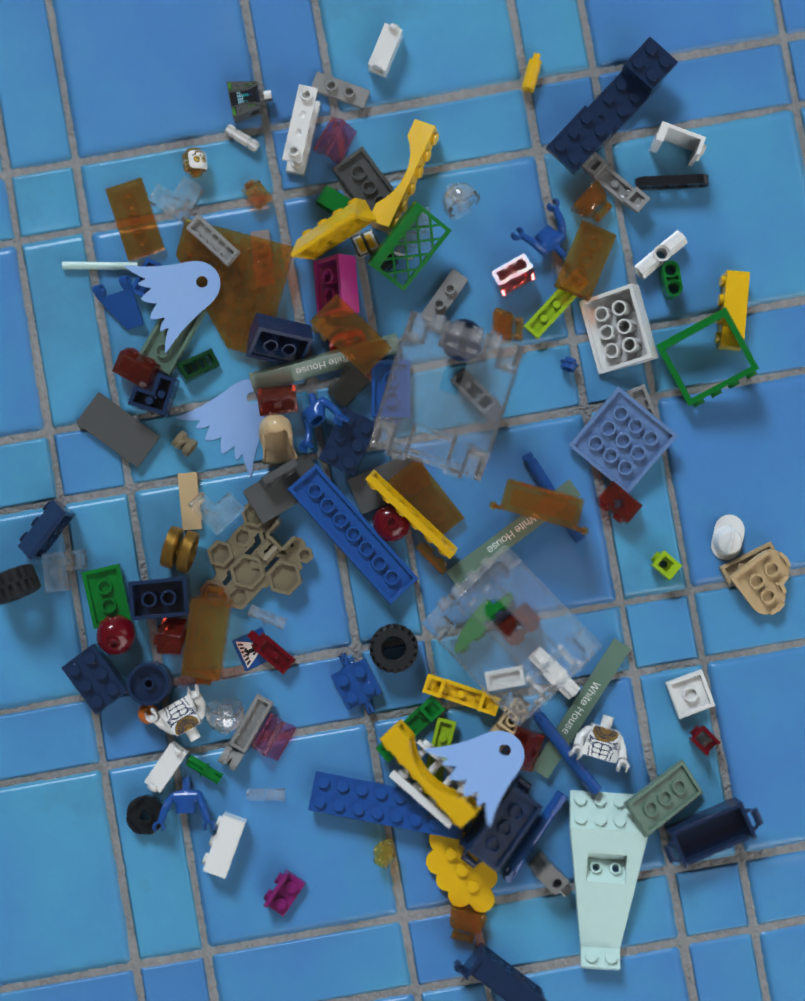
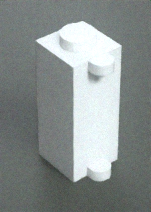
M393 23L384 24L369 60L368 71L386 78L403 37V30L398 25Z
M172 741L144 782L148 784L147 788L155 793L163 791L190 751L177 742Z

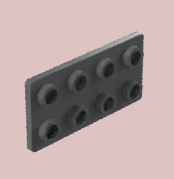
M308 453L278 467L263 476L259 482L243 491L244 496L262 524L298 503L287 489L315 465Z

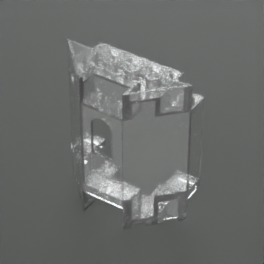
M410 311L376 417L375 428L369 446L387 451L386 455L405 461L406 458L443 469L442 473L459 479L465 476L481 481L525 347L504 339L502 334L496 332L484 333V329L473 325L472 328L465 326V322L455 319L454 322H450L451 320L446 319V316L435 313V316ZM452 356H461L466 362V369L457 395L439 390L447 362Z
M505 544L492 556H485L478 563L479 568L476 571L474 569L470 570L464 576L466 580L462 584L458 582L450 589L452 593L450 592L447 597L445 595L436 602L438 606L427 616L422 624L487 696L519 727L580 671L603 645ZM488 601H500L522 624L508 638L486 616L484 606Z

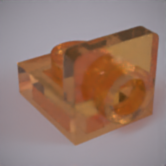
M257 179L247 181L243 185L245 188L241 190L257 210H260L273 199Z

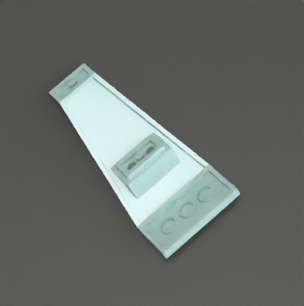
M570 790L569 832L580 944V968L620 970V946L648 838L643 836L623 804L634 794L598 792L591 795L589 791ZM592 866H598L599 870H593ZM612 867H617L618 872H614Z

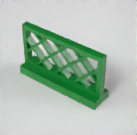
M414 200L367 262L397 287L405 291L452 230ZM422 212L428 216L429 225L418 226V217ZM441 226L446 230L441 237L433 238L432 227ZM430 228V238L420 240L419 229ZM416 229L417 240L406 241L407 231ZM431 241L432 249L428 253H421L420 242ZM417 243L419 254L408 255L407 244ZM396 245H404V256L394 257ZM419 257L420 264L418 267L409 269L408 258ZM406 258L407 269L396 270L395 259ZM392 260L393 271L385 272L380 266L384 261ZM407 272L408 279L403 285L397 281L396 273Z

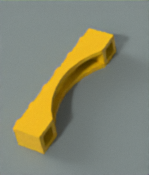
M417 119L414 120L407 135L410 144V159L407 171L394 191L375 204L372 211L376 218L371 223L373 228L390 233L400 220L402 213L407 210L408 200L416 190V182L418 178L422 177L423 167L430 160L431 150L439 140V134L434 125Z
M402 719L395 723L380 738L384 748L392 752L396 757V761L409 771L411 778L420 783L423 791L436 801V805L441 810H444L451 822L458 825L460 829L482 808L477 806V802L472 796L465 797L463 793L448 787L430 773L418 753L415 733Z

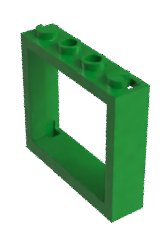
M726 307L656 345L688 406L693 404L696 407L704 403V398L709 395L714 398L722 393L721 389L728 386L731 389L740 384L738 380L746 377L748 380L757 375L756 371L760 369ZM725 318L751 367L692 398L666 349Z

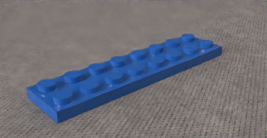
M317 464L287 489L389 605L419 579L386 541L377 534L376 530Z
M318 771L315 773L308 811L457 840L462 839L463 827L460 829L458 825L452 824L448 829L403 788Z

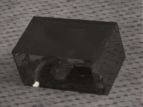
M354 365L351 367L347 366L341 372L342 377L338 381L333 380L327 387L329 389L327 394L341 408H347L370 384V380Z

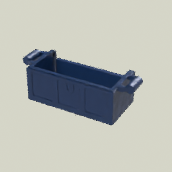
M521 776L511 781L499 802L490 827L487 823L484 806L459 842L464 847L461 860L472 868L484 862L498 873L543 808L529 797L532 785ZM515 783L523 787L526 790V792L524 793L516 786H514ZM469 851L471 854L477 857L478 860L476 861L475 859H473L471 856L467 854V852Z
M733 797L665 826L664 828L670 842L663 849L669 863L679 862L686 869L688 865L749 840L750 837L753 840L756 839L755 831L763 824V820L757 808L745 809L743 803L736 797ZM748 812H751L756 826H752L747 814Z
M482 942L478 944L464 965L461 964L460 960L454 961V970L456 972H460L465 979H468L471 975L505 1001H546L541 987Z

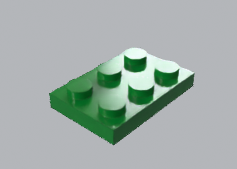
M121 564L81 573L94 629L98 628L100 622L108 616L116 617V615H121L131 620L130 604Z

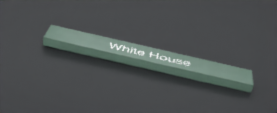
M394 333L249 373V378L254 393L397 354L401 350L397 335Z
M570 480L566 481L446 571L454 584L459 587L581 494Z
M615 638L611 641L556 727L568 745L574 739L631 650V648ZM549 740L531 766V769L547 779L562 757Z

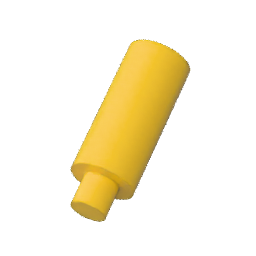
M534 53L533 58H529L521 89L525 92L532 93L535 90L542 65L540 60L541 54Z

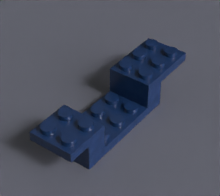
M649 37L624 63L618 76L588 107L585 105L549 143L546 150L574 175L595 152L598 153L660 87L663 79L677 65L678 61L655 40Z

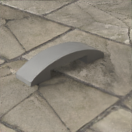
M596 152L582 165L585 172L600 187L636 213H639L651 199L637 186L634 188L607 165V161Z

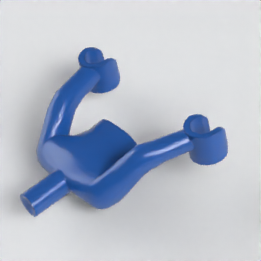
M554 198L552 203L555 206L548 203L547 210L554 213L558 231H555L548 225L532 238L524 233L523 228L518 227L516 230L520 235L512 232L511 238L514 241L524 240L543 256L555 251L563 259L567 253L560 245L567 237L566 225L559 209L560 201Z
M315 393L308 395L310 405L301 413L306 435L305 440H302L299 444V450L305 453L308 452V448H314V444H312L313 427L319 426L325 421L326 408L335 415L334 423L342 427L343 421H349V417L343 415L335 404L325 397L316 399Z
M183 777L182 790L172 791L161 807L158 821L152 826L154 832L157 831L158 824H161L162 832L166 830L164 822L173 803H175L176 814L196 813L198 804L204 820L203 829L207 831L208 823L212 824L213 831L216 829V823L210 820L203 793L199 790L190 789V777Z

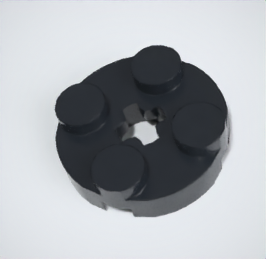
M150 794L135 798L127 807L126 821L129 828L137 834L149 835L155 833L152 826L158 821L163 803ZM142 810L150 812L149 820L148 818L142 819ZM161 824L157 825V830H159Z

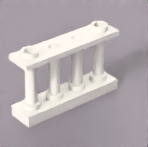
M301 84L298 86L282 160L288 161L286 166L287 173L305 176L321 105L320 101H316L318 88Z
M419 739L417 742L421 746L418 753L422 759L427 753L424 749L433 748L434 746L426 739L424 741ZM429 753L436 759L428 769L434 775L445 760L440 756ZM443 765L451 773L455 769L452 766ZM405 767L399 771L394 769L389 777L449 829L453 823L448 814L436 805V801L430 795L427 797L422 792L423 788L420 783L414 782L413 784L408 780L409 771ZM451 773L443 782L448 787L454 782V780L449 779Z

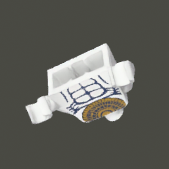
M195 685V691H191L188 687L187 696L158 711V714L155 708H150L153 714L147 715L144 713L146 720L153 722L161 730L177 737L186 732L190 742L198 739L201 735L196 726L203 722L206 710V702L199 692V686Z
M603 714L600 725L591 722L590 725L585 726L576 734L573 748L569 752L570 757L576 752L578 755L576 760L585 754L615 764L618 761L616 766L617 772H619L620 766L625 768V773L629 769L627 749L623 736L620 735L618 730L611 728L614 717Z

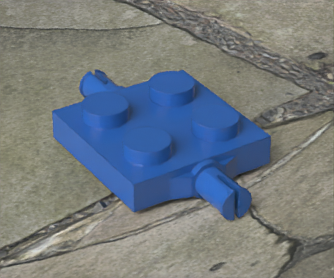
M346 653L341 654L338 657L343 667L340 671L332 674L331 678L347 709L350 710L357 705H364L368 715L375 712L370 701L383 691L366 658L350 663Z

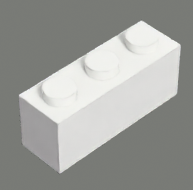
M226 811L223 816L219 815L216 822L217 833L216 835L212 834L209 841V846L212 847L209 853H205L202 864L205 865L203 871L224 879L226 878L247 819Z

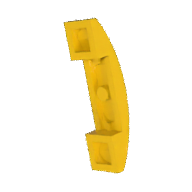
M429 673L422 690L423 693L496 716L501 697Z

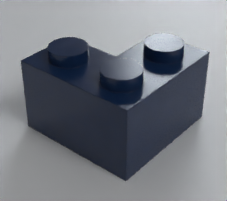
M158 373L152 391L133 386L128 405L169 418L180 381Z

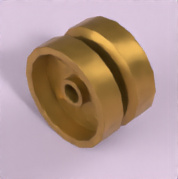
M171 526L163 544L160 566L171 569L176 564L177 571L188 573L196 556L200 534L189 530L184 535L183 528Z

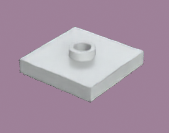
M702 669L665 682L678 719L716 706Z

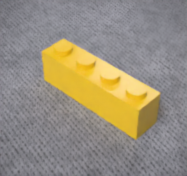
M727 270L719 279V287H722L721 294L718 296L717 305L720 306V310L725 307L728 309L744 339L750 272ZM725 318L716 322L718 324V332H715L714 343H717L716 349L740 351L741 347Z

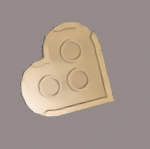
M774 549L764 550L730 575L729 579L751 608L760 614L773 615L785 606L784 601L787 591L784 583L789 579L791 563L782 552Z

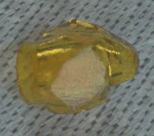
M385 839L375 846L373 862L376 865L387 868L389 864L394 862L396 848L392 839Z

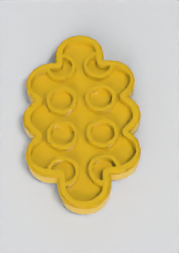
M430 834L429 843L432 850L427 854L426 866L431 873L436 874L437 886L441 890L448 891L449 901L454 906L464 907L470 904L475 911H489L495 902L491 888L496 885L498 880L497 872L484 862L472 868L461 860L464 847L459 844L461 840ZM469 851L467 852V854L471 856L473 859H475L476 861L478 860V858L471 854Z

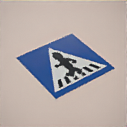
M262 627L254 630L258 635L265 634ZM248 634L232 641L245 671L267 662L252 647L254 642L247 637Z

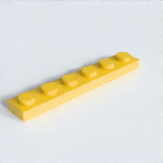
M373 470L365 478L368 486L373 490H377L386 503H391L400 516H405L415 530L422 532L424 538L429 543H433L441 555L447 556L450 559L456 553L458 548L378 472Z

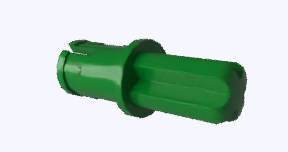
M193 755L186 761V766L198 772L200 777L204 776L216 785L223 776V773L209 766V763L206 764Z

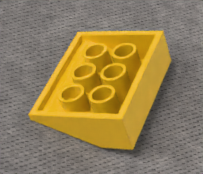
M354 198L347 203L348 206L335 210L330 218L320 220L315 228L305 230L302 236L296 240L291 252L292 258L316 260L374 222L376 218L366 200Z

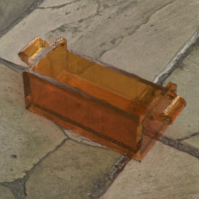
M508 479L501 505L494 501L489 504L492 510L509 511L567 527L573 531L581 532L582 535L588 534L587 527H578L585 501L582 498Z
M209 585L204 596L195 595L191 598L181 675L194 677L195 684L211 686L212 680L220 681L224 675L223 668L230 628L231 606L234 603V600L226 598L224 587ZM208 593L221 594L223 598L210 597Z

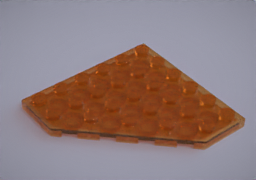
M186 218L176 256L180 263L202 261L208 263L217 271L220 277V290L214 301L205 309L227 348L246 353L250 327L256 313L273 317L277 316L292 261L291 252L293 246L211 225L241 252L228 267L186 229L192 221ZM200 276L197 278L196 283L199 287L203 288L207 285L208 281L206 277Z

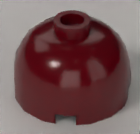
M386 504L375 512L373 528L385 541L395 542L407 535L410 529V521L405 516H400L392 504Z
M121 615L104 618L100 622L96 633L99 647L104 652L112 655L125 653L135 641L134 624L128 618Z

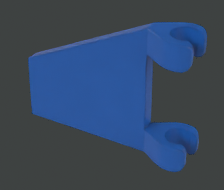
M129 275L121 276L118 279L124 290L108 296L105 294L104 285L100 284L92 287L96 298L126 330L145 324Z

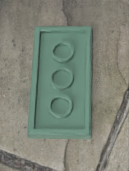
M204 309L184 328L166 353L165 341L168 328L160 331L161 324L165 318H159L139 352L137 359L171 377L177 367V363L181 360L204 319L207 310Z
M679 760L623 804L643 836L648 837L699 797L703 791L684 761Z

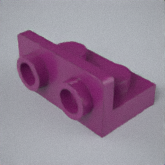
M287 869L284 874L279 873L274 881L276 886L273 890L269 888L263 897L266 900L263 906L266 908L269 906L283 917L306 883Z

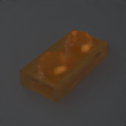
M420 542L415 547L442 575L448 570L445 567L448 564L440 556L436 558L432 554L434 550L428 543L423 545Z

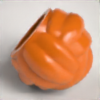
M154 704L140 706L138 718L141 722L145 724L153 723L146 720L144 713L152 715L153 713L150 708L153 707L158 714V709Z

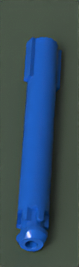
M529 452L522 456L523 462H526V467L544 495L548 496L556 490L537 459L533 458V453ZM567 506L556 513L575 543L586 537Z
M537 706L529 711L530 716L534 717L535 723L591 795L598 793L602 787L580 759L576 760L578 756L575 752L571 757L569 756L571 747L547 716Z
M559 790L556 791L505 870L506 872H503L502 878L510 883L514 880L513 877H516L567 800L568 797Z

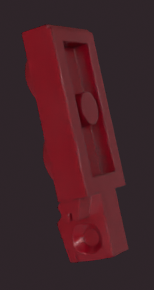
M251 630L247 635L254 642L252 644L254 650L283 675L296 661L292 655L264 633L258 635L254 630Z

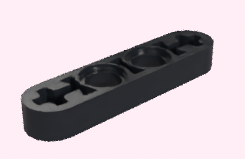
M709 175L643 176L635 179V187L637 186L641 191L704 188L709 186Z

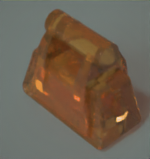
M596 180L573 204L571 211L585 218L590 217L596 223H599L612 209L613 205L608 202L604 189L599 181ZM598 205H601L602 208L599 210L598 213H596V207Z
M495 308L492 315L491 346L507 344L511 340L522 341L524 318L514 317L511 312ZM512 324H516L515 333H512Z
M451 904L450 925L453 928L451 939L473 944L475 934L480 933L487 921L486 912H478L472 908L457 907ZM463 930L470 932V934L460 933L458 931Z

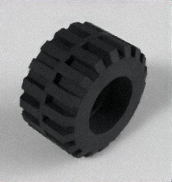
M33 564L20 565L0 573V605L23 598L41 587Z
M387 624L379 628L373 635L369 647L370 656L374 664L385 672H403L412 666L417 658L418 644L416 637L410 629L403 625ZM398 637L404 642L405 653L401 658L392 660L384 655L382 646L386 639Z

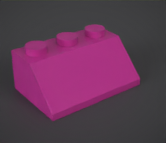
M338 253L314 261L317 318L322 316H348L359 313L356 257Z

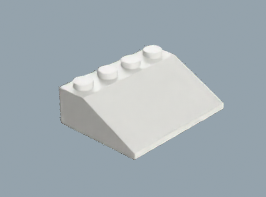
M631 283L579 301L598 374H604L659 358L639 285Z

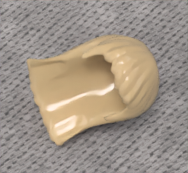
M278 414L263 418L259 426V438L263 449L262 464L276 465L289 462L292 459H298L293 447V431L289 419Z

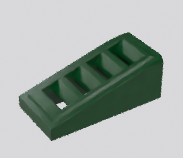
M211 348L177 363V370L186 384L219 367L220 364ZM205 357H209L211 365L208 364ZM199 360L202 361V363L204 364L205 368H202V367H201V365H200V363H199ZM193 363L195 364V366H196V368H197V370H198V371H196V372L194 371V369H193V367H192V365H191V364H193ZM185 367L188 368V370H189V372H190L189 375H187V373H186V371H185V369H184Z

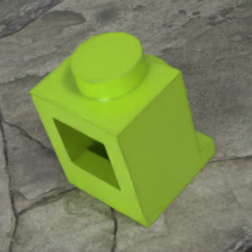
M665 550L660 553L658 551L655 552L650 558L652 561L650 566L666 580H671L682 567ZM662 560L666 562L664 568L660 566Z

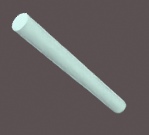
M62 262V269L128 270L125 265L139 266V263Z

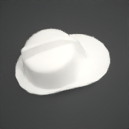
M725 515L719 518L715 524L711 549L713 554L719 559H733L742 548L745 527L738 517Z

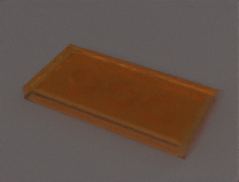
M138 178L105 189L128 260L133 261L165 250L143 179Z
M582 220L554 287L589 302L617 235Z
M337 293L310 320V323L364 375L392 349Z
M418 458L414 459L387 481L442 534H445L464 519L461 512Z

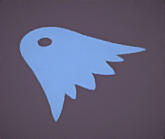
M189 261L163 266L125 265L128 270L145 279L140 281L139 285L151 288L141 298V300L148 303H157L151 312L150 319L165 318L160 327V331L168 328L165 353L184 328L214 301L220 290L219 274L211 265L202 261ZM200 276L206 277L208 281L207 285L203 288L199 287L196 283L197 278Z
M250 379L235 383L206 404L176 418L190 421L200 420L196 428L209 426L205 440L210 441L222 437L220 444L222 454L235 446L236 460L243 454L246 469L251 477L254 458L260 440L259 426L262 419L270 415L272 396L269 389L256 392L258 401L253 404L249 403L247 395L254 392Z
M492 731L453 745L424 749V751L433 755L448 758L442 765L456 766L449 779L454 781L466 780L463 790L465 797L479 792L477 806L485 802L486 819L490 827L501 798L513 778L519 772L524 761V748L519 739L509 732ZM501 745H508L511 752L509 755L505 756L500 753L499 748Z

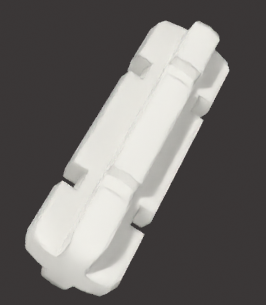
M231 124L226 127V135L233 137L234 140L243 146H248V149L251 151H257L260 145L258 141L251 139L250 136L239 129L236 130V127Z

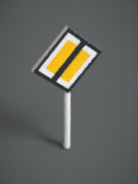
M373 229L350 238L359 258L369 255L372 251L375 252L380 245ZM394 251V253H395L396 256H404V255H405V254H402V253H399V252Z

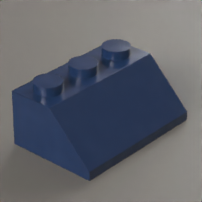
M256 313L250 327L246 357L278 364L303 359L306 357L314 340L311 325Z
M58 500L48 501L45 504L42 515L40 517L37 516L31 523L33 527L29 532H25L19 540L21 542L18 547L31 560H42L76 515Z

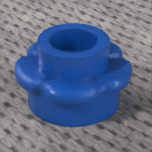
M565 357V359L560 360V368L567 372H575L576 367L579 366L576 363V359L572 357Z

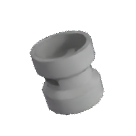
M227 745L218 762L227 764L229 769L235 771L244 754L240 751H234L233 747Z

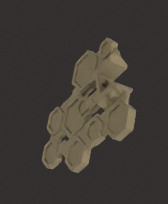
M249 502L241 510L244 523L232 533V536L226 542L216 540L207 550L210 563L214 564L216 575L211 580H207L200 588L203 602L217 605L221 600H228L229 607L243 610L264 587L268 588L270 586L273 592L291 595L303 583L300 570L303 568L301 562L308 564L314 558L312 548L306 546L303 538L292 536L283 546L272 535L282 524L281 517L277 515L262 524ZM259 533L261 544L251 555L246 554L255 544V537ZM275 557H280L266 572L265 568ZM230 570L232 580L227 585H224L223 581L228 577L227 572Z

